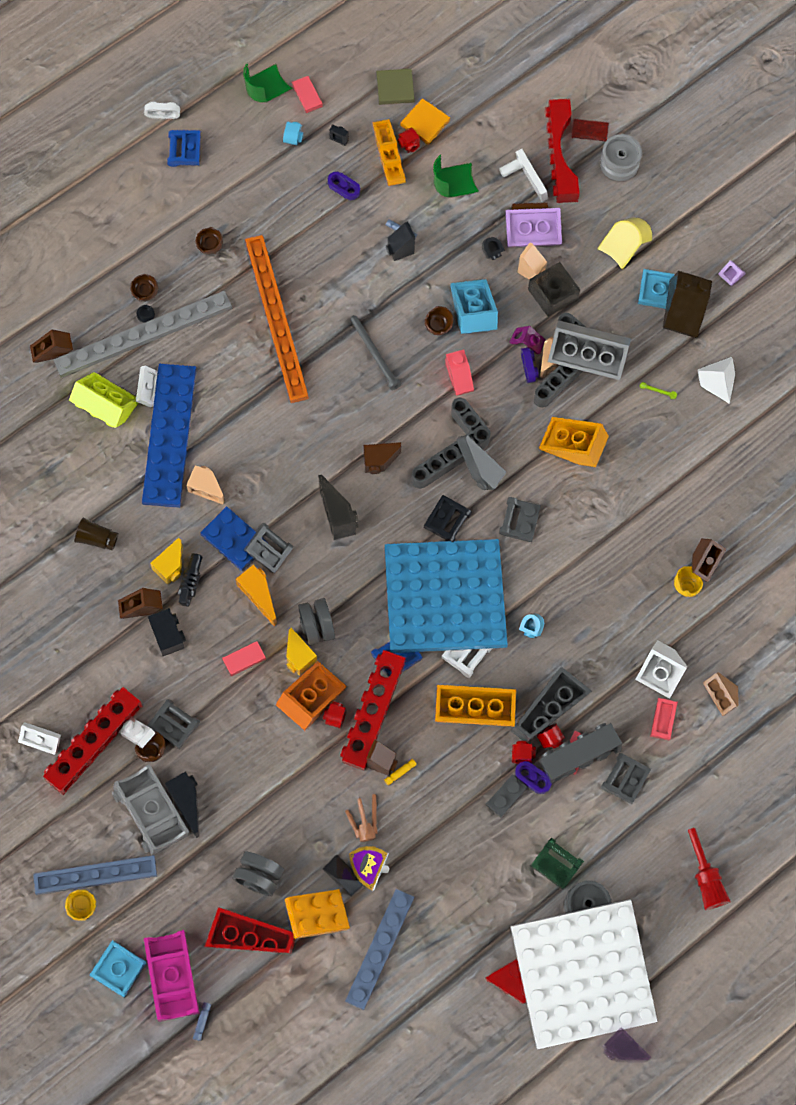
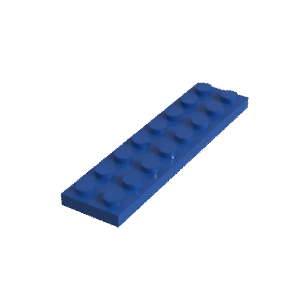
M159 364L142 497L143 505L181 507L196 366Z

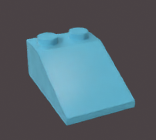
M487 280L450 283L461 334L497 330L498 311Z

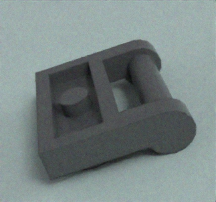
M508 497L506 502L508 506L499 534L532 543L541 505ZM519 508L520 513L516 529L512 530L510 525L514 509Z
M262 523L244 548V551L270 572L275 573L294 546L277 536L269 529L266 523ZM263 535L282 548L281 553L262 539Z
M167 699L147 726L153 731H158L166 741L180 749L198 727L200 720L196 717L192 718L176 707L173 701ZM170 711L189 725L187 728L183 727L167 716L166 712Z
M619 753L614 768L606 782L602 783L601 788L632 805L651 769ZM624 764L630 767L617 788L613 784Z

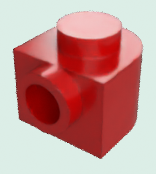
M412 127L398 135V144L402 149L405 148L407 153H412L420 147V137Z
M333 701L332 704L330 703L329 709L326 708L323 715V720H326L325 724L341 729L347 713L346 708L339 702Z
M557 723L549 725L536 735L544 749L559 747L563 744L562 740L565 738Z
M517 741L516 744L512 745L513 763L519 764L525 761L531 763L532 758H536V747L532 746V744H528L526 741Z

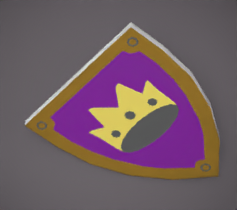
M374 846L357 848L349 853L351 867L359 882L374 891L380 874L389 872V867L384 865L389 853Z

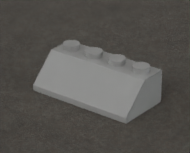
M558 320L548 362L620 380L631 339Z

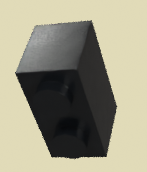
M169 608L148 616L162 656L184 649L183 642L186 639L183 631H178L176 626L179 624L176 613L172 614Z

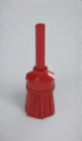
M688 829L700 864L698 867L699 872L695 875V879H697V885L701 889L705 910H711L730 903L731 901L721 882L722 877L719 874V868L711 867L710 863H707L696 829Z

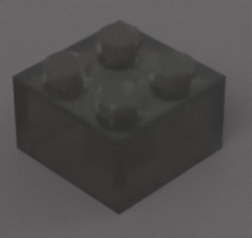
M560 262L529 279L528 290L548 317L579 299L580 288Z

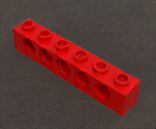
M383 650L382 655L378 654L375 665H377L375 673L371 672L368 680L370 687L368 691H364L361 702L364 703L361 709H357L354 720H356L355 727L350 728L347 738L350 740L347 746H343L340 754L344 764L363 771L366 770L368 753L373 741L378 738L406 663L405 657ZM383 669H390L392 673L389 677L381 676V671ZM375 688H384V694L381 696L375 695ZM370 705L378 707V711L375 714L367 712V708ZM362 724H369L371 726L370 731L367 733L361 732L360 727ZM356 742L364 744V748L361 751L353 749V745Z
M124 687L112 694V700L98 710V715L94 720L90 719L84 726L85 730L72 739L68 749H63L57 757L58 760L45 769V774L43 775L45 781L62 795L71 788L119 734L124 723L131 717L133 718L143 707L141 701ZM116 707H123L121 713L115 714L113 712ZM102 722H110L109 727L105 729L100 728ZM90 736L97 737L96 741L91 744L87 743V739ZM83 751V756L78 759L74 758L75 752ZM63 766H69L70 770L67 773H60Z

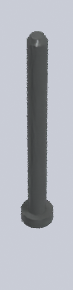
M355 315L351 316V322L389 381L388 387L390 390L399 388L402 384L401 381L395 379L358 317Z

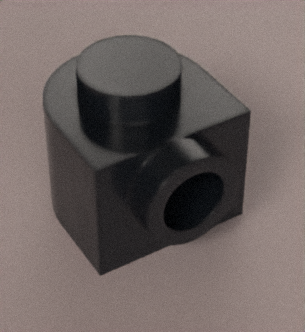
M496 237L486 238L482 243V251L486 259L491 258L495 260L502 256L501 252L505 251L501 241Z

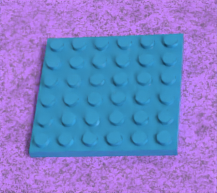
M499 539L385 544L391 653L507 648Z

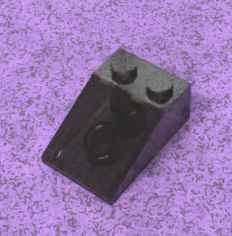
M322 474L318 475L319 491L333 540L356 535V528H358L356 510H352L351 504Z

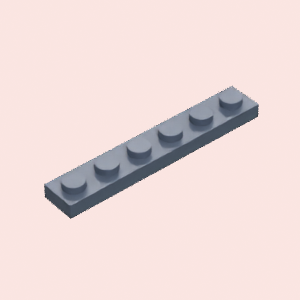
M155 856L33 874L35 894L41 895L157 877Z
M398 889L395 890L345 1000L346 1003L362 1010L365 1009L412 905L413 896Z

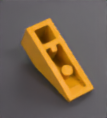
M252 565L236 578V585L271 624L275 626L277 620L265 578L266 574L260 567L257 569Z

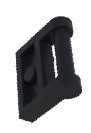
M442 495L425 522L424 528L445 541L454 542L456 540L455 536L465 520L471 516L472 511ZM457 511L460 513V516L449 533L444 531Z

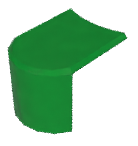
M246 63L243 76L246 91L253 100L268 102L293 89L281 77L277 64L250 77L248 64Z
M441 154L435 159L433 164L434 187L442 196L451 198L480 192L473 180L472 162L441 168Z

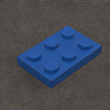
M226 506L200 532L201 536L241 571L254 560L252 556L244 551V548L256 532Z

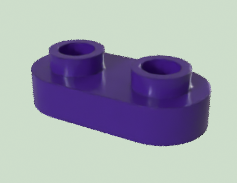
M336 171L329 174L327 181L331 190L348 200H355L359 197L360 185L341 172Z
M529 347L521 348V359L527 383H534L536 378H539L538 369L533 365V361H535L533 350L530 351Z
M525 761L517 765L515 776L524 785L538 794H545L550 790L552 784L546 773L530 762ZM523 770H526L529 774L527 776H523L521 772ZM538 782H544L545 786L539 787Z

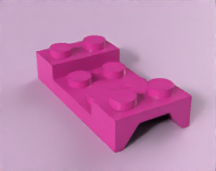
M181 930L174 934L157 938H143L158 1022L200 1014L185 931Z

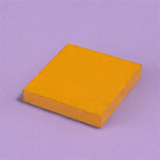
M422 98L401 121L400 126L406 130L412 127L420 137V140L429 145L449 123L450 117Z

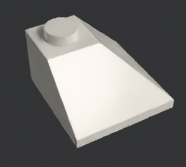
M657 640L635 680L670 699L687 665L675 649Z

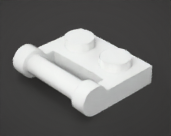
M493 648L480 649L467 666L463 664V661L473 649L446 650L442 655V659L458 669L464 676L470 678L475 667L485 654L489 653Z

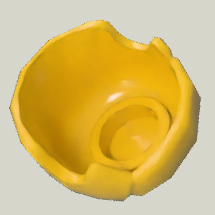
M683 566L677 571L674 578V587L681 595L694 597L701 592L703 581L692 573V566Z
M77 889L66 898L65 910L67 915L74 920H86L95 911L96 900L93 894L87 890Z

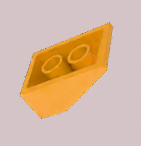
M552 417L539 449L578 465L596 467L609 435L601 423Z

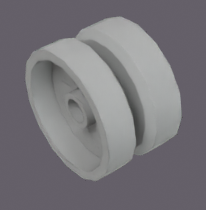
M619 134L610 137L604 143L600 160L601 170L604 175L615 181H627L633 178L638 171L642 156L641 145L629 135Z

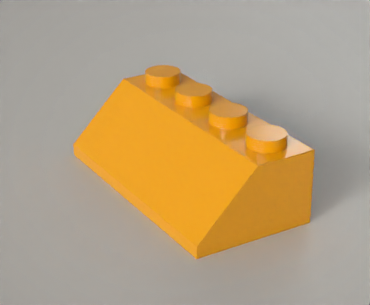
M437 685L435 722L515 727L516 689Z

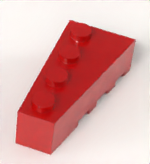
M218 907L205 947L291 954L296 939L291 931Z

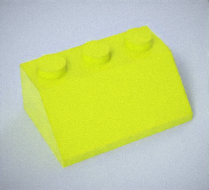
M95 372L75 382L69 399L76 407L86 410L93 417L103 420L108 426L114 428L125 423L138 405L136 396Z

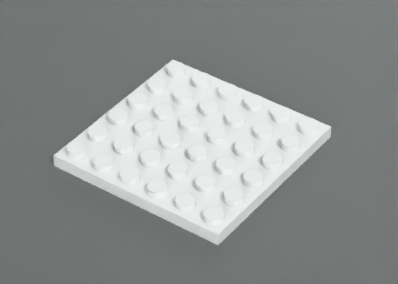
M630 899L510 926L537 1049L657 1022Z

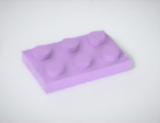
M560 208L505 211L507 247H527L530 242L534 246L562 245Z

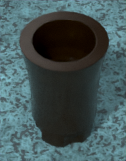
M83 517L78 525L74 542L113 550L119 533L113 532L112 529L100 526Z

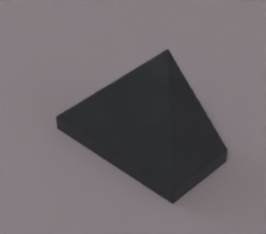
M337 854L323 868L351 897L363 886L355 876L353 869Z

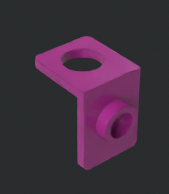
M525 326L515 329L510 344L524 343L534 353L540 354L546 339L531 326ZM523 332L520 338L516 339L517 335Z

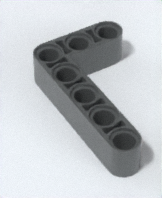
M562 313L558 318L559 321L586 327L570 313ZM560 365L536 388L534 403L542 408L548 406L583 371ZM564 370H570L572 373L567 374ZM557 382L559 386H554L551 383ZM544 394V395H546L547 397H546V398H541V397H539L538 395Z
M454 399L451 415L466 435L464 436L468 435L480 448H486L490 442L491 434L489 428L466 399ZM462 407L464 410L458 411L455 408ZM473 421L475 424L468 425L466 422ZM484 435L486 439L481 440L477 436ZM455 441L415 467L412 472L413 486L419 489L425 488L463 463L465 459L458 442ZM448 455H453V456H455L456 458L453 459V460H450V459L447 458V456H448ZM433 465L440 466V469L435 470L431 467ZM423 475L425 478L419 480L416 476Z

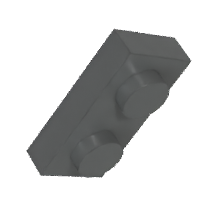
M512 774L486 805L501 818L527 790V786Z

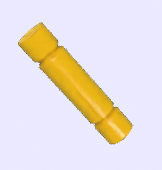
M414 759L409 760L390 776L384 779L385 783L389 786L393 781H396L411 770V768L415 767L417 764Z

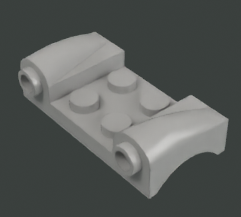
M150 764L134 775L114 782L112 795L116 802L120 801L122 804H125L143 835L141 845L146 853L150 852L151 855H154L188 836L189 831Z

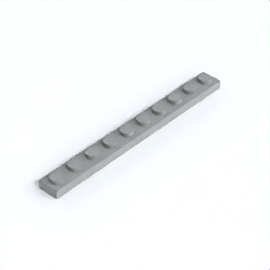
M222 291L53 359L60 377L63 378L232 309V306L225 291Z

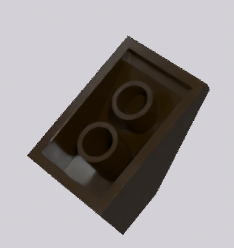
M678 271L669 282L663 328L697 338L710 299L712 281Z

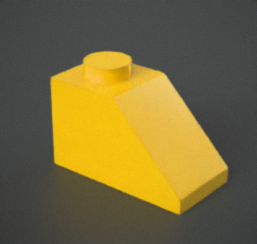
M179 537L150 563L152 570L167 585L171 581L175 582L181 576L183 545Z
M290 628L288 631L286 665L292 673L296 672L300 676L317 662V655Z

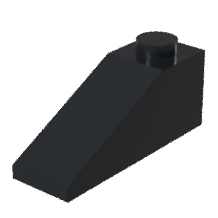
M185 771L166 782L165 785L197 838L200 836L198 798L195 788L198 784L193 775L188 776Z

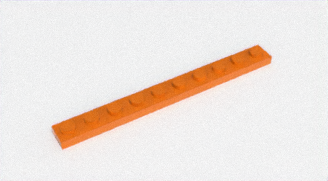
M263 235L247 238L245 243L290 403L307 400L309 396Z

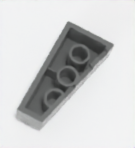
M560 667L518 720L515 727L511 729V732L522 741L528 742L588 696L592 690L563 667Z
M602 723L595 727L596 731L590 734L585 732L577 737L578 740L572 743L567 741L560 745V749L553 752V750L544 753L540 763L551 784L574 774L577 767L580 770L587 768L595 759L602 761L612 751L615 754L621 752L622 742L612 724L606 725V723Z

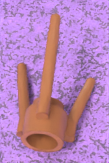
M376 794L372 795V826L371 823L366 821L361 798H358L362 820L359 829L349 810L345 811L355 831L356 838H360V842L376 839L375 834H378L376 827Z

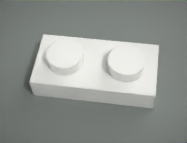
M148 366L140 367L136 402L150 408L154 406L158 371Z
M132 717L124 723L119 731L123 737L141 748L155 734L150 727Z
M24 722L21 726L18 742L55 755L58 752L61 735Z

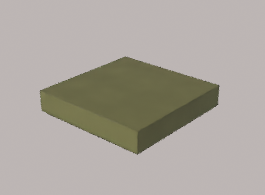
M412 69L376 71L379 105L414 103Z

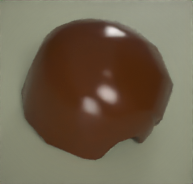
M208 227L202 229L197 234L196 246L200 252L206 255L216 254L222 248L223 237L219 230Z
M144 273L137 276L131 282L130 290L134 298L146 302L152 300L157 295L158 283L153 276Z
M436 306L425 317L426 329L433 335L442 336L452 328L454 322L452 312L442 306Z
M154 731V736L143 748L135 745L137 757L144 762H155L164 754L166 748L164 737L158 731Z

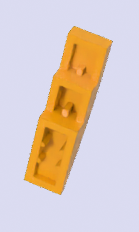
M390 119L372 122L388 186L406 183Z

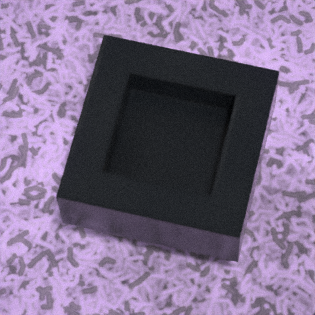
M332 124L329 129V138L346 146L349 141V133L345 128Z

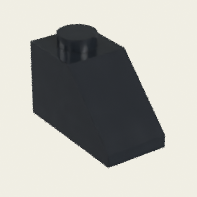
M405 222L388 237L386 250L389 256L392 255L394 261L415 254V235L409 222Z

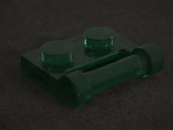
M551 837L531 864V867L564 890L584 861L581 858L577 859L559 846L556 840ZM550 849L571 863L573 867L571 869L550 855L548 853Z

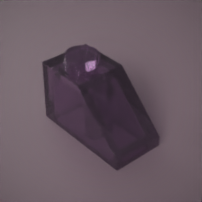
M622 1027L602 1046L604 1049L603 1053L611 1061L614 1059L616 1062H647L651 1058Z

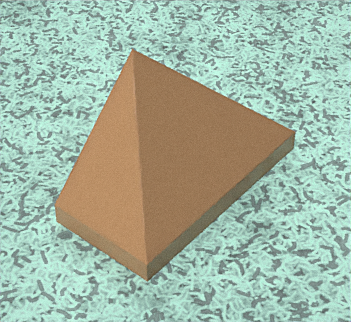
M717 672L703 682L722 716H725L739 706L738 686L722 674Z

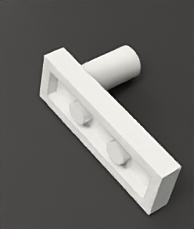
M522 149L516 151L517 159L499 168L501 175L504 178L522 168L541 202H544L548 199L547 190Z

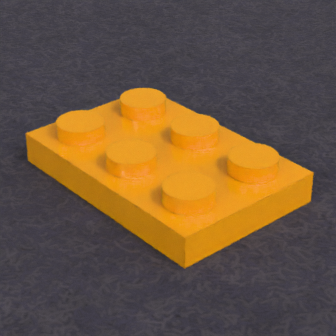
M340 889L291 896L285 899L295 939L350 929Z

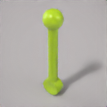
M645 382L640 383L641 389L646 388L668 395L671 399H676L677 397L675 391L668 392L649 386Z

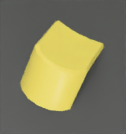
M632 217L621 220L613 225L597 249L611 256L620 268L624 269L640 245L652 241L651 228L646 221L640 218Z

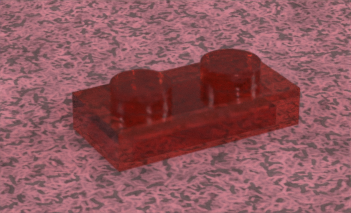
M573 119L571 138L607 141L609 122Z

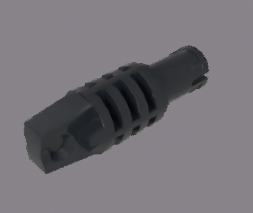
M191 554L188 569H185L178 591L180 595L179 603L182 606L189 607L192 597H195L201 576L199 569L203 559L200 554Z

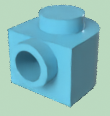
M286 123L283 143L298 145V142L302 143L304 132H301L302 125L300 123Z
M536 613L527 615L523 618L519 630L523 631L524 635L530 638L541 636L544 628V619Z

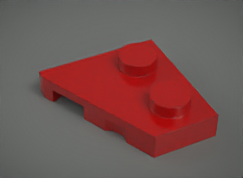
M517 959L485 978L487 982L497 986L504 993L511 995L518 1002L526 1003Z

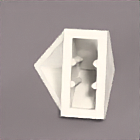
M730 357L698 369L700 386L730 403L735 379L733 358Z

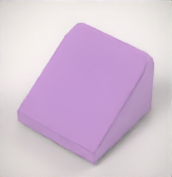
M731 260L718 273L730 286L734 285L746 274Z

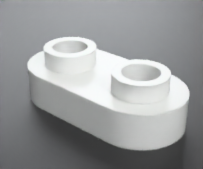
M149 102L145 105L144 114L149 118L176 119L180 116V107L173 102Z

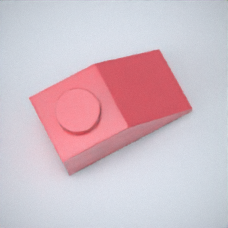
M464 349L446 354L445 364L456 396L473 392L474 387L470 366Z

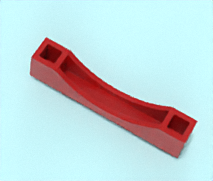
M570 99L549 100L548 107H545V118L549 119V122L546 123V131L550 133L548 149L552 150V154L549 155L550 165H553L551 180L555 181V185L552 186L553 196H556L557 203L578 202L580 195L578 177L566 164L561 150V138L571 122Z

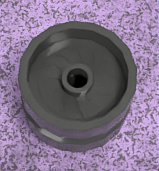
M325 598L314 601L315 613H313L312 607L308 602L298 605L302 631L306 636L309 646L319 644L318 631L321 632L322 638L325 641L335 639L334 627Z
M244 851L240 863L245 868H236L232 877L233 880L252 891L266 896H273L277 885L272 880H280L284 868L261 855Z
M583 881L573 886L567 892L564 899L565 913L588 909L585 906V901H590L591 905L589 908L610 904L612 900L609 892L602 884L595 881Z

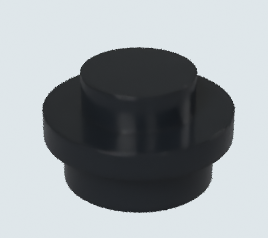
M149 305L140 306L136 312L137 319L142 323L153 320L155 317L154 309Z

